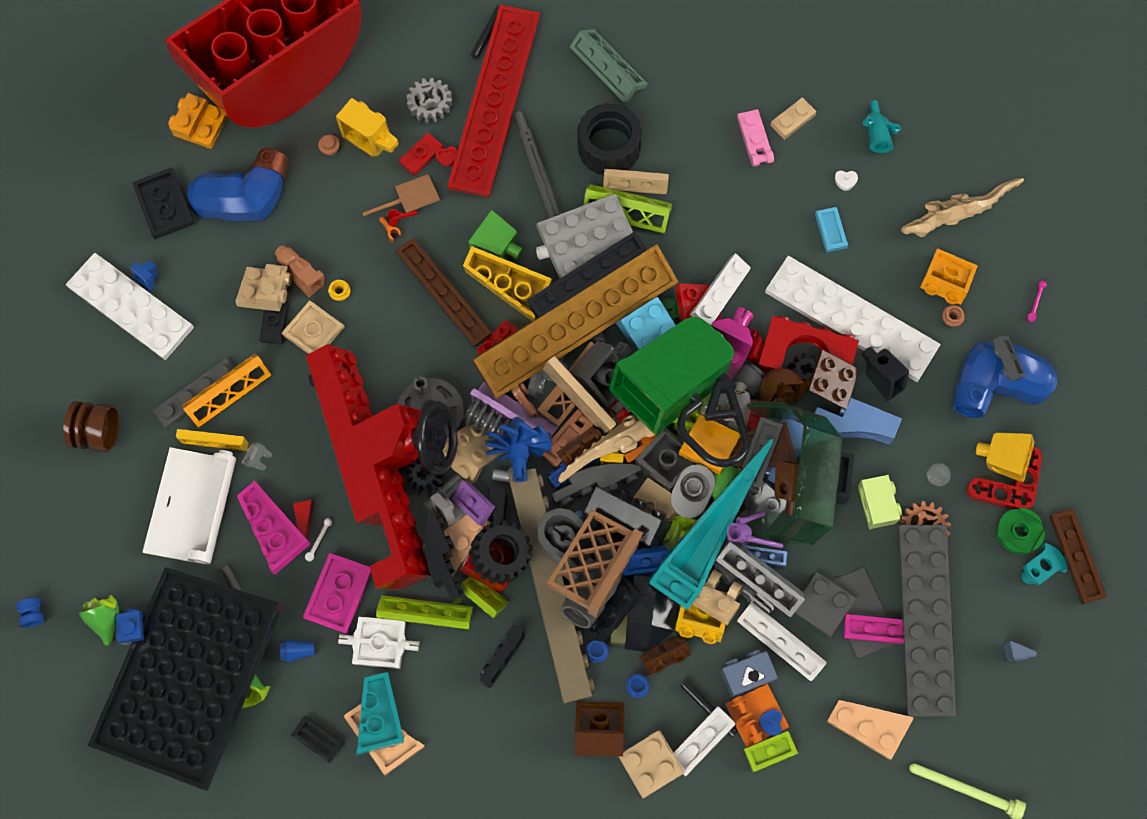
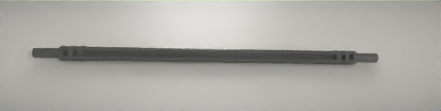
M517 112L515 117L520 129L519 135L548 217H555L560 215L561 212L531 129L527 126L523 112ZM603 331L592 337L594 344L597 341L607 344Z

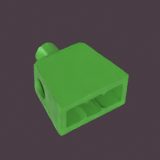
M492 210L468 242L470 249L473 246L502 259L510 255L518 260L524 251L522 247L516 244L518 241L517 231Z

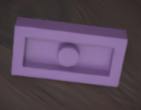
M462 480L451 498L477 525L484 526L495 508L469 481Z

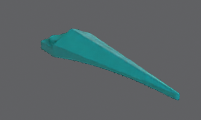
M769 439L664 557L659 567L649 579V584L688 610L701 592L727 536L728 526L733 523L773 443V439Z

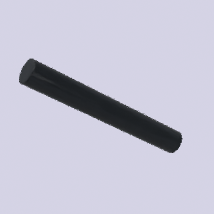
M500 5L496 6L470 54L472 58L478 59L491 35Z
M687 680L680 686L708 715L715 710ZM733 727L727 734L733 738L738 731Z

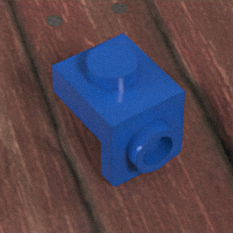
M127 609L122 614H116L118 643L123 644L144 640V614L140 610Z

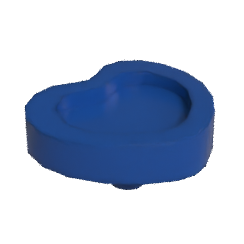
M769 710L759 719L761 729L768 735L777 736L780 734L781 712Z

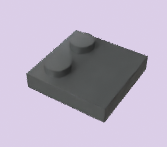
M816 572L803 592L804 602L794 614L830 638L856 598Z

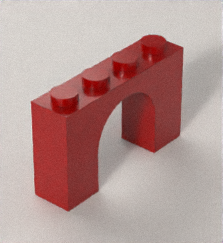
M773 316L758 368L764 374H767L770 370L781 368L786 351L799 343L813 344L820 350H824L853 365L859 340L854 339L851 335L835 334L826 328L817 329L805 322L796 323L784 316Z

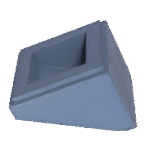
M1009 641L1004 644L1006 658L1009 662L1030 660L1037 655L1036 651L1015 642Z

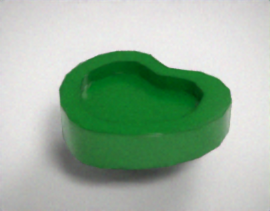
M664 299L662 305L671 319H678L680 317L679 309L674 299Z

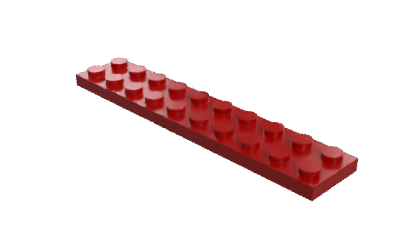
M504 5L499 6L447 185L448 190L486 198L490 197L539 23V12Z

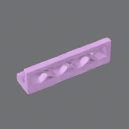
M485 382L482 383L478 390L474 388L470 393L472 402L479 399L480 407L485 404L488 405L486 411L489 412L495 409L494 416L497 417L502 414V421L510 419L511 423L513 418L520 417L531 428L539 425L542 426L547 433H551V439L559 430L558 427L539 415L535 418H530L524 406H521L520 403L505 394L494 398Z

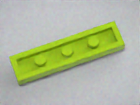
M381 595L376 610V618L469 629L473 615V607L384 595Z

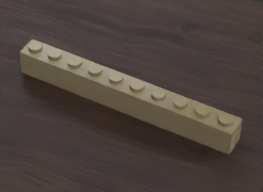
M533 468L526 470L527 481L518 483V478L517 482H514L512 480L513 473L508 474V479L520 528L525 530L522 534L524 537L529 536L530 541L528 545H532L533 548L530 552L532 559L529 561L563 704L591 698V692L595 691L592 677L587 678L585 668H589L586 654H581L579 646L583 645L581 632L576 631L574 624L568 621L561 613V607L566 597L546 586L557 565L541 551L536 543V529L540 519L546 514V510L549 509L547 496H542L540 488L544 487L542 476L537 474L536 469ZM564 575L558 576L554 582L563 587L562 577Z

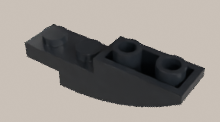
M431 510L428 512L425 528V552L429 572L436 588L445 585L451 601L454 605L463 602L460 595L464 594L459 580L454 582L452 573H455V570L449 558L454 556L451 549L455 548L450 535L446 537L442 529L446 526L442 516H436L435 512Z

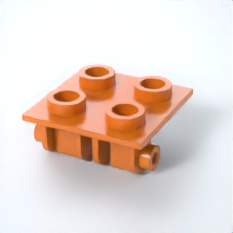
M768 684L725 704L732 720L736 723L735 726L746 748L771 737L759 725V719L769 710L781 712V731L789 728Z

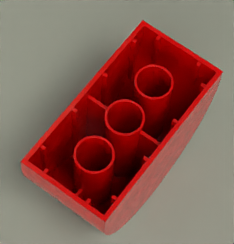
M224 0L167 37L165 41L172 60L234 123L250 128L263 127L277 123L301 110L316 98L335 78L348 59L357 40L361 23V6L359 0Z

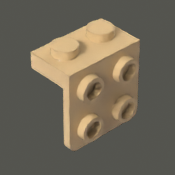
M474 423L471 426L466 425L457 431V451L451 466L461 478L469 481L471 484L477 481L483 467L503 454H487V451L494 447L485 446V440H489V436L481 435L482 428L475 431ZM447 438L443 449L445 457L448 451L449 438Z

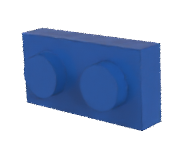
M666 545L636 549L622 572L623 576L655 572L661 561L669 553V549Z

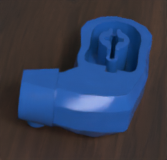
M983 341L978 342L965 357L959 371L953 410L960 415L970 418H983L992 401L993 393L1013 397L1027 404H1041L1050 398L1058 384L1057 374L1052 364L1046 359L1021 346L1012 344L1026 378L1019 381H1011L1003 372L1002 367L1004 364L1001 358L995 354L993 348L995 344Z

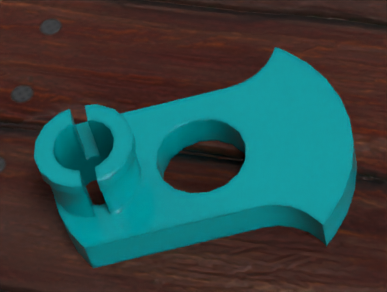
M1044 543L1042 544V552L1023 566L1024 571L1021 574V578L1026 584L1034 583L1040 585L1057 571L1067 572L1066 560L1057 548ZM1040 560H1045L1049 564V571L1042 569Z

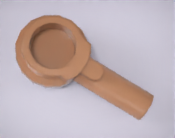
M522 382L512 388L511 391L521 406H524L530 418H535L538 412L532 402L528 400L526 393L529 391Z

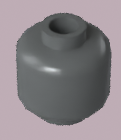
M745 364L737 371L732 380L744 383L747 387L746 391L753 397L760 390V384L765 374L754 364L750 366Z

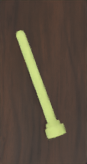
M915 763L909 767L910 771L914 774L1005 810V813L1009 814V817L1012 819H1022L1026 808L1025 802L1018 799L1014 801L1011 799L1009 801Z

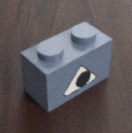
M759 650L747 654V659L738 662V659H733L724 664L725 668L721 670V674L731 698L776 681L778 677L767 651L760 653Z

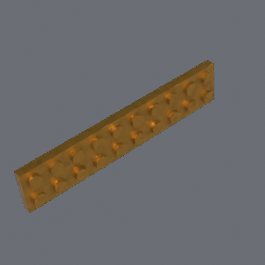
M655 244L547 314L535 319L473 358L472 362L494 398H498L542 370L547 361L553 356L557 359L561 358L677 284L678 280L659 246Z

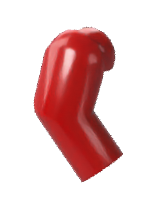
M751 329L749 331L753 344L748 359L753 363H757L763 351L764 341L757 330Z

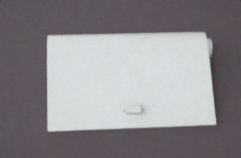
M170 447L143 553L205 565L211 564L236 463V458L232 456V452L219 450V453L207 455Z

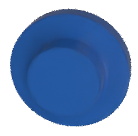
M597 639L591 640L585 648L587 658L593 663L603 662L609 653L607 644Z
M634 674L626 682V691L633 698H642L649 691V681L641 674Z

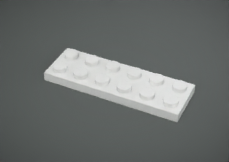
M96 253L66 283L70 290L164 360L172 354L194 328L191 323Z

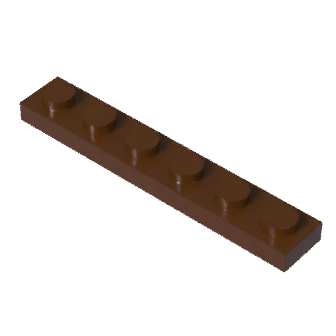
M411 238L396 249L397 255L474 348L491 336L492 332L414 238Z

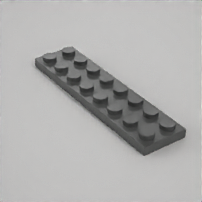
M899 525L898 543L904 639L906 716H956L947 525Z

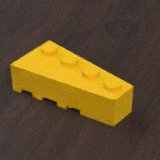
M471 246L463 264L465 272L529 320L534 321L537 319L526 301L553 283L552 278Z

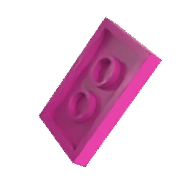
M329 553L303 619L347 635L372 575L370 567Z

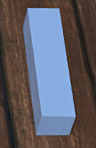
M742 545L768 566L785 568L787 551Z

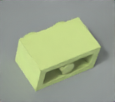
M889 475L861 480L858 489L869 529L896 524L900 520V516H902L900 504L895 501L896 489L894 482L890 481Z

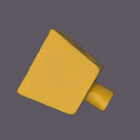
M994 433L991 444L978 442L976 455L987 457L986 464L989 470L1024 482L1035 442L1032 434Z

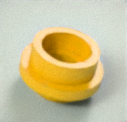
M335 280L328 288L329 295L335 301H343L350 295V286L344 280ZM338 289H343L342 293H336Z

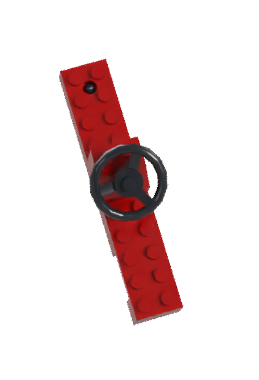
M326 344L306 355L311 372L308 375L311 386L316 388L356 523L383 525L392 556L369 566L375 587L379 589L401 590L431 575L422 549L423 543L415 527L416 520L411 514L409 498L404 492L403 479L398 469L416 461L419 455L420 461L427 471L434 475L446 473L452 466L457 451L458 436L456 422L449 407L440 401L429 403L423 410L395 404L373 416L369 407V398L362 385V376L359 374L356 366L357 359L351 351ZM438 410L441 412L440 415L428 422L430 415L434 411ZM446 423H447L448 432H449V445H448V451H447V454H446V457H445V455H444V453H443V449H444V447H445V445H446L447 435H446V432H445L444 427H445V425H446ZM430 459H432L439 466L434 465Z

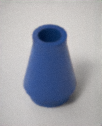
M286 639V642H280L281 661L289 663L314 656V642Z

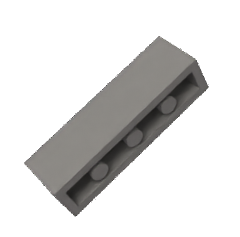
M728 539L724 541L715 560L791 617L805 600L803 592L741 544L728 541Z

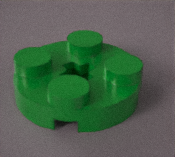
M1026 508L1013 509L1000 517L996 526V539L1009 552L1026 555L1036 550L1042 544L1045 537V529L1043 530L1042 521L1035 512ZM1020 526H1023V532L1026 533V535L1018 536L1016 534L1015 527L1019 528Z

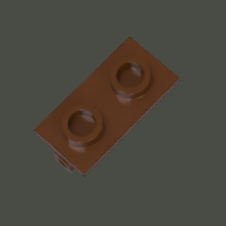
M591 427L556 453L564 464L568 466L574 462L576 457L581 456L585 449L591 448L594 442L600 441L602 434L598 429L595 430L594 427Z
M676 636L662 643L665 649L663 652H661L658 646L643 652L644 655H641L640 659L643 665H645L648 675L659 673L665 667L683 662L687 657L691 656L688 643L685 642L683 637L678 638Z

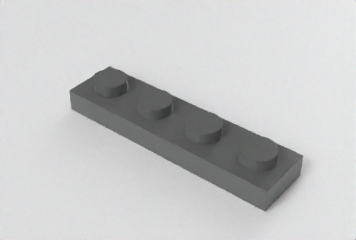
M227 358L152 411L168 430L187 416V413L182 408L184 403L231 371L233 366Z

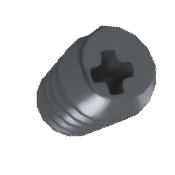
M479 399L470 405L462 418V421L467 418V426H471L474 423L475 431L482 428L481 435L483 436L487 435L488 432L507 434L500 429V426L506 425L509 427L510 419L501 422L502 414L495 418V409L486 412L487 404L480 408Z

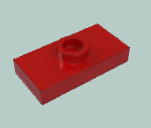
M427 133L398 160L399 164L415 177L436 157V151L440 148L444 149V147L431 134Z

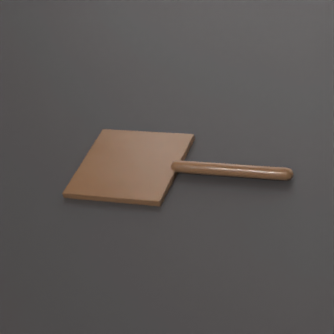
M429 174L395 186L400 199L367 210L362 214L366 216L402 203L405 212L408 213L440 201Z

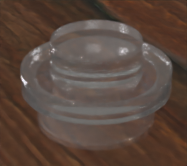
M934 464L929 468L927 477L931 484L944 486L949 482L951 473L947 466Z

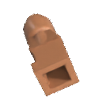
M283 245L275 251L278 263L281 266H288L296 286L308 297L325 287L324 274L320 270L316 272L312 268L311 263L299 257L292 248Z

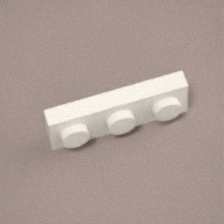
M719 706L674 752L685 772L684 776H687L736 725Z

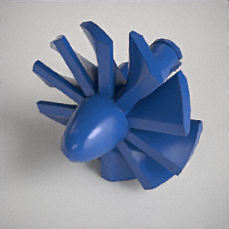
M515 417L512 419L509 427L506 425L500 426V429L507 434L488 432L487 436L495 439L485 440V446L494 447L487 451L488 455L506 453L499 457V460L509 458L513 469L512 480L517 482L518 478V483L527 481L526 462H528L529 456L534 455L536 458H540L545 451H550L552 439L551 433H547L542 426L539 425L531 428L524 423L523 419Z

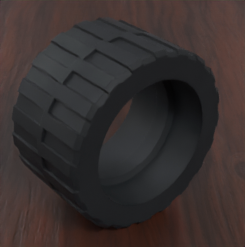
M604 103L589 109L582 116L577 132L578 154L581 157L582 163L590 171H594L599 175H604L605 169L628 171L629 168L635 165L641 151L642 128L639 119L627 107L616 103ZM610 128L623 132L628 137L629 142L619 150L603 151L595 147L589 139L597 131Z

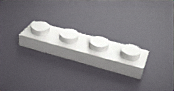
M736 253L733 254L695 306L690 316L701 318L711 325L751 267Z
M753 602L750 603L737 620V622L811 682L827 663Z

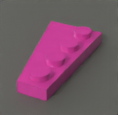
M255 481L237 495L245 515L253 528L255 537L259 541L261 550L269 563L270 570L275 575L307 548L310 543Z

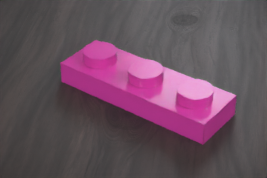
M846 614L844 616L843 639L903 645L902 619Z

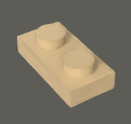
M802 97L772 120L770 126L785 140L816 116L817 111Z

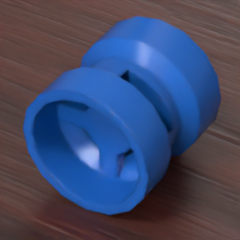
M28 598L16 603L17 612L21 616L19 619L21 628L37 626L44 622L43 614L39 610L41 607L39 598Z

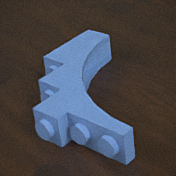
M850 398L847 409L841 408L838 415L817 407L814 414L810 412L805 425L787 417H783L781 423L786 422L797 458L807 451L808 448L841 438H865L891 444L902 418ZM767 468L764 478L775 487L776 468Z

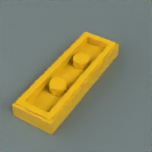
M177 429L176 437L182 444L241 451L248 450L249 442L243 436Z

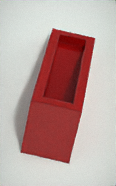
M312 500L293 503L297 529L307 540L314 506Z

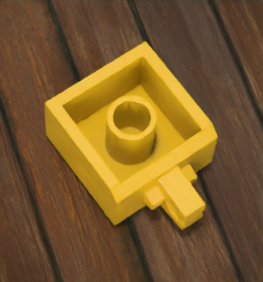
M351 98L336 116L342 137L372 157L378 156L383 149L391 153L399 144L398 139L389 132L386 118L379 112L374 113L362 101L357 102Z

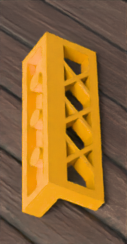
M254 353L184 403L182 408L199 428L270 377L271 373L259 356ZM258 366L264 372L257 379L248 378L249 373ZM238 380H245L241 391H230L231 385ZM220 393H226L223 404H212L213 398ZM202 406H207V415L198 420L193 413Z

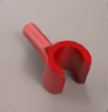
M391 209L386 219H390V226H396L399 219L417 215V210L406 213Z

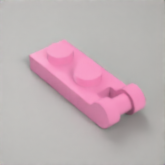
M758 109L739 113L737 120L752 167L759 166L763 162L767 164L773 163L774 155L770 149Z

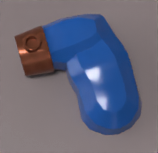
M262 148L253 161L250 171L246 174H219L212 172L200 174L192 180L188 187L187 197L191 210L198 217L218 218L231 222L265 220L274 209L280 197L282 185L287 174L289 159L277 150Z

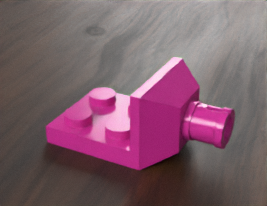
M742 307L737 309L733 319L717 320L711 324L733 347V359L726 374L731 380L745 363L753 344L749 328H747L750 320L753 318V314L747 310L743 317L745 308Z

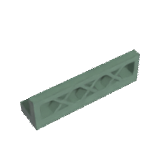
M595 29L579 31L570 48L623 102H628L636 90L647 87L648 83Z

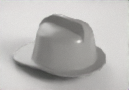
M697 464L690 465L680 474L670 498L671 505L678 515L685 518H695L706 508L715 487V477L711 470L706 466Z

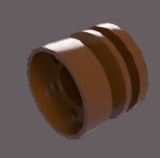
M73 401L66 412L63 433L66 445L69 448L79 447L80 449H87L89 447L93 451L102 452L112 450L119 432V413L117 407L109 404H96L94 406L91 402Z

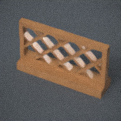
M591 510L546 586L588 609L587 613L596 618L638 547L643 532L637 529L631 531ZM592 519L602 523L604 529L592 532L590 526ZM619 532L625 538L623 541L613 543L610 533ZM606 534L609 544L597 546L594 537ZM590 538L593 548L581 550L579 541ZM611 549L613 558L602 561L599 551ZM595 552L598 563L586 565L583 555ZM579 556L582 566L569 568L567 560L571 557ZM600 568L602 577L591 580L588 570ZM583 571L586 581L574 584L572 573ZM567 575L570 585L562 587L554 581L558 576ZM588 586L591 593L589 599L586 600L578 596L576 589Z

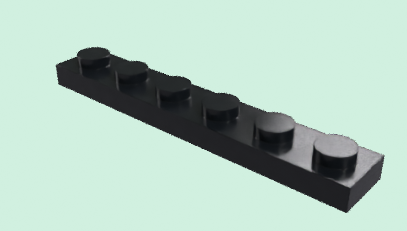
M634 231L530 297L526 303L536 318H540L647 250V248Z

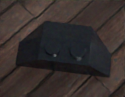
M654 572L634 574L633 583L639 588L642 595L629 611L625 642L626 650L647 651L654 648L675 631L678 603L648 583Z

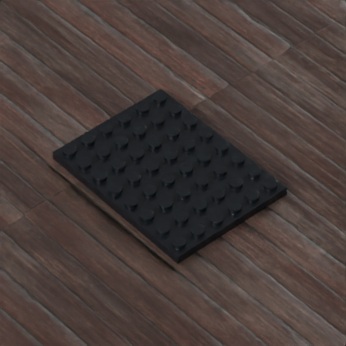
M165 567L143 616L144 640L132 642L87 746L208 791L277 623L283 604Z

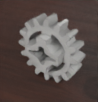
M423 78L422 84L415 82L416 88H409L410 94L406 96L407 106L412 116L417 114V120L420 121L422 118H425V122L428 123L429 119L432 118L434 122H437L436 117L439 116L443 119V112H450L449 106H452L451 91L448 90L447 84L442 86L441 80L435 83L433 78L429 82H426L425 78Z

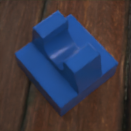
M149 260L142 266L136 262L130 267L135 281L148 291L155 287L154 278L158 275V272L155 270L156 265Z

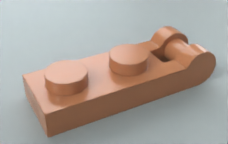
M577 409L554 435L551 450L545 451L542 457L558 468L563 461L556 452L595 426L580 409ZM580 421L584 426L579 428L576 423Z

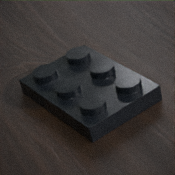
M173 167L132 182L154 240L195 224Z

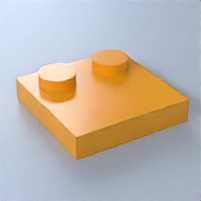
M701 414L689 433L707 453L719 459L730 458L740 440L738 432L713 420L706 421L705 416ZM685 442L683 443L679 451L680 456L696 464L706 466L718 475L721 474L724 467H717L707 463Z

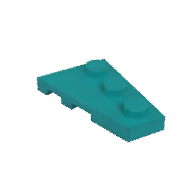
M388 672L364 678L357 755L404 743Z

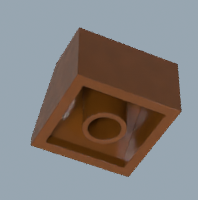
M576 701L575 755L623 756L624 703Z

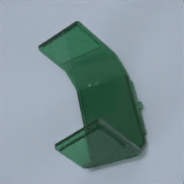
M752 401V404H747V408L759 417L799 420L804 427L793 518L776 533L752 530L751 536L782 543L783 546H789V544L813 545L833 527L843 437L827 417L790 406L784 402Z

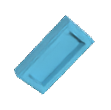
M837 207L816 211L815 217L826 253L846 249L848 243Z

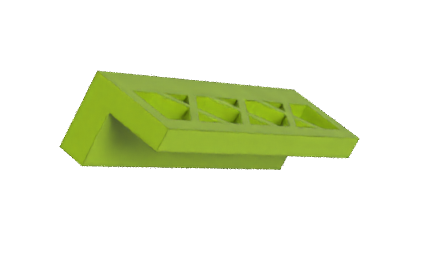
M590 184L586 189L583 206L589 204L590 199L600 200L616 194L631 226L660 233L666 232L672 203ZM634 209L640 210L644 217L636 221L631 218L629 212ZM655 214L664 216L662 227L653 225L649 218Z

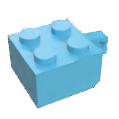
M658 297L653 298L616 322L634 353L676 326Z

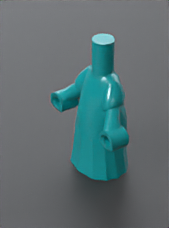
M873 100L870 102L871 112L862 121V124L869 127L870 150L876 153H886L894 147L889 131L892 134H897L901 127L899 124L889 122L880 113L878 101Z

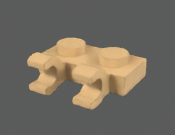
M714 569L692 605L728 625L739 609L740 603L736 602V599L739 597L743 586L734 581L727 595H724L716 590L721 581L722 573Z

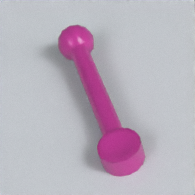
M1044 280L1038 282L1039 289L1031 313L1027 315L1029 322L1036 320L1035 312L1043 288L1047 285Z

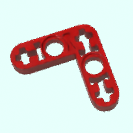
M1033 447L1032 457L1035 459L1027 469V473L1032 477L1031 484H1025L1014 479V485L1012 486L975 478L966 487L967 495L975 501L1009 509H1029L1034 505L1042 461L1040 450ZM978 484L979 489L987 491L989 487H991L989 491V497H987L988 492L981 491L979 494H976V490L972 487H975ZM996 489H1002L1006 493L1005 500H998L995 497L994 492ZM1022 495H1024V499L1028 502L1022 505L1021 500L1015 498H1020Z

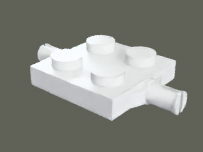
M358 617L357 629L354 635L340 634L338 641L339 644L352 645L354 651L353 665L400 669L404 650L419 651L418 646L420 644L419 641L406 640L405 621Z

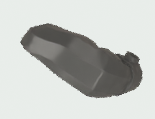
M562 508L548 511L540 519L536 529V543L541 551L557 566L582 527L583 521L571 510ZM601 535L594 537L597 546L608 544ZM590 538L579 541L581 550L593 548ZM611 549L599 551L602 561L613 558ZM595 552L583 555L586 565L598 563ZM579 556L571 557L567 560L569 568L582 566ZM600 568L588 570L591 580L602 577ZM583 571L572 573L574 584L586 581ZM621 576L596 618L587 613L588 609L568 598H565L561 607L562 615L576 626L581 628L591 627L604 611L607 601L615 593ZM588 586L576 589L578 596L586 600L589 599L591 593Z

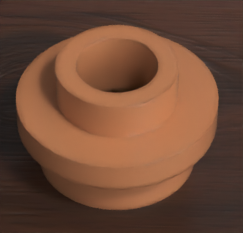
M955 305L946 307L942 313L943 322L950 327L961 325L965 318L963 310ZM949 315H955L956 320L951 319Z

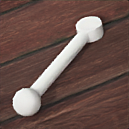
M331 518L324 520V526L311 551L306 553L305 559L308 562H312L315 559L314 553L327 528L333 523Z

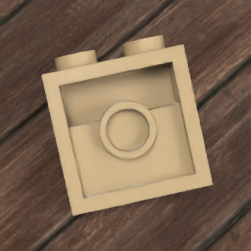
M266 264L265 269L246 267L235 301L237 307L280 311L282 303L286 302L287 286H290L292 283V273H289L288 266Z

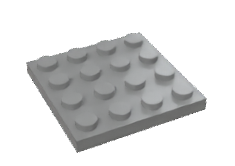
M616 194L541 221L536 225L559 278L567 275L633 233Z

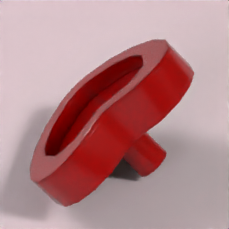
M453 146L447 149H438L436 151L437 161L445 167H451L454 164L457 149Z

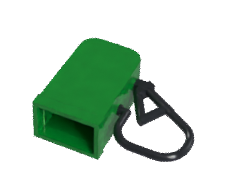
M697 317L687 318L637 352L616 363L609 390L655 436L678 418L677 429L680 437L704 461L717 467L734 466L741 462L749 452L750 439L735 393L736 384L734 380H731L726 375L733 359L734 350L723 335L705 320ZM710 393V399L705 411V420L734 418L742 441L741 450L735 456L728 459H719L711 456L688 434L685 427L688 416L702 407V399ZM721 394H726L731 409L715 411Z

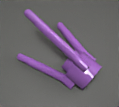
M765 512L737 518L736 523L728 526V541L748 545V542H754L772 547H783L782 543L751 536L752 530L746 522L765 516Z

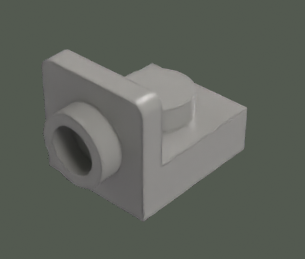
M439 493L430 497L436 515H441L448 527L466 516V513L453 500L444 499Z

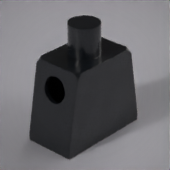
M868 347L863 351L861 356L867 361L865 373L887 402L905 390L909 370L890 351L882 349L877 353L872 347Z

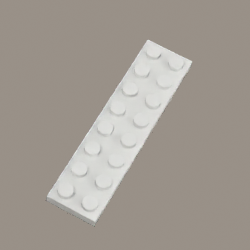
M790 256L786 258L765 290L766 294L822 327L831 330L833 333L853 336L854 339L859 340L858 348L863 351L868 347H872L877 353L882 349H887L909 370L908 377L918 382L941 345Z

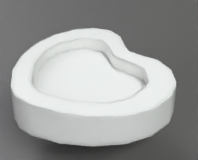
M838 171L835 174V183L844 191L852 189L857 183L858 176L854 171Z

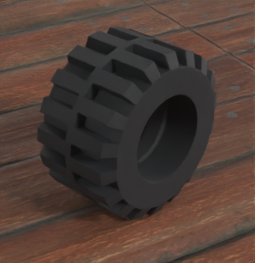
M498 521L492 522L490 525L485 526L472 540L470 545L472 548L469 550V555L472 558L469 561L471 565L475 566L473 571L476 574L479 572L482 575L480 577L482 580L489 579L491 584L496 582L504 584L513 581L528 568V562L532 559L530 552L533 548L532 545H528L530 541L529 536L524 537L522 534L525 530L522 528L516 529L517 524L512 522L508 525L507 521H502L501 523H498ZM492 541H502L509 546L512 552L510 564L501 565L491 558L489 544Z

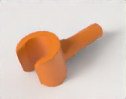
M383 216L379 218L388 231V238L391 242H394L391 236L392 233H397L401 238V232L398 228L390 226Z

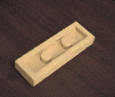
M605 169L603 187L618 191L667 195L669 174Z

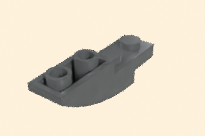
M606 464L578 471L568 478L569 486L552 493V500L556 507L560 505L565 507L573 503L574 498L580 495L586 497L592 494L596 487L618 489L619 486L625 483L630 485L639 480L642 469L640 465Z

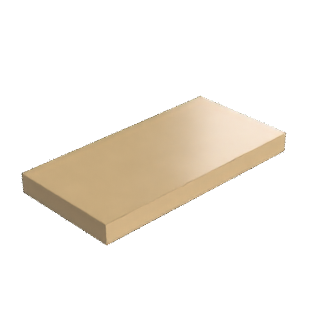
M553 356L547 361L543 370L603 435L610 431L616 425V422L556 357Z

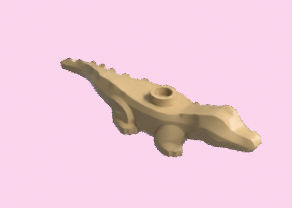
M1016 178L1007 181L983 196L969 197L968 194L964 193L952 195L950 200L944 202H928L925 205L928 213L920 219L904 225L901 232L907 235L914 233L919 237H924L942 224L955 225L959 220L973 217L977 213L981 214L984 210L990 209L994 203H997L998 198L1003 196L1005 192L1023 183L1024 179Z
M635 415L626 416L622 419V423L611 429L606 436H602L600 441L594 442L591 448L585 449L581 456L576 457L574 462L568 465L566 470L561 473L558 478L559 483L568 479L594 459L618 450L622 453L631 451L637 447L639 440L644 437L654 436V434Z

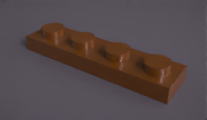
M1074 509L1049 516L1081 604L1105 599L1107 597Z

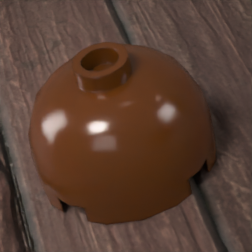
M788 368L770 370L760 384V397L764 405L771 412L788 409L786 405L792 401L796 404L806 391L802 378L795 371Z

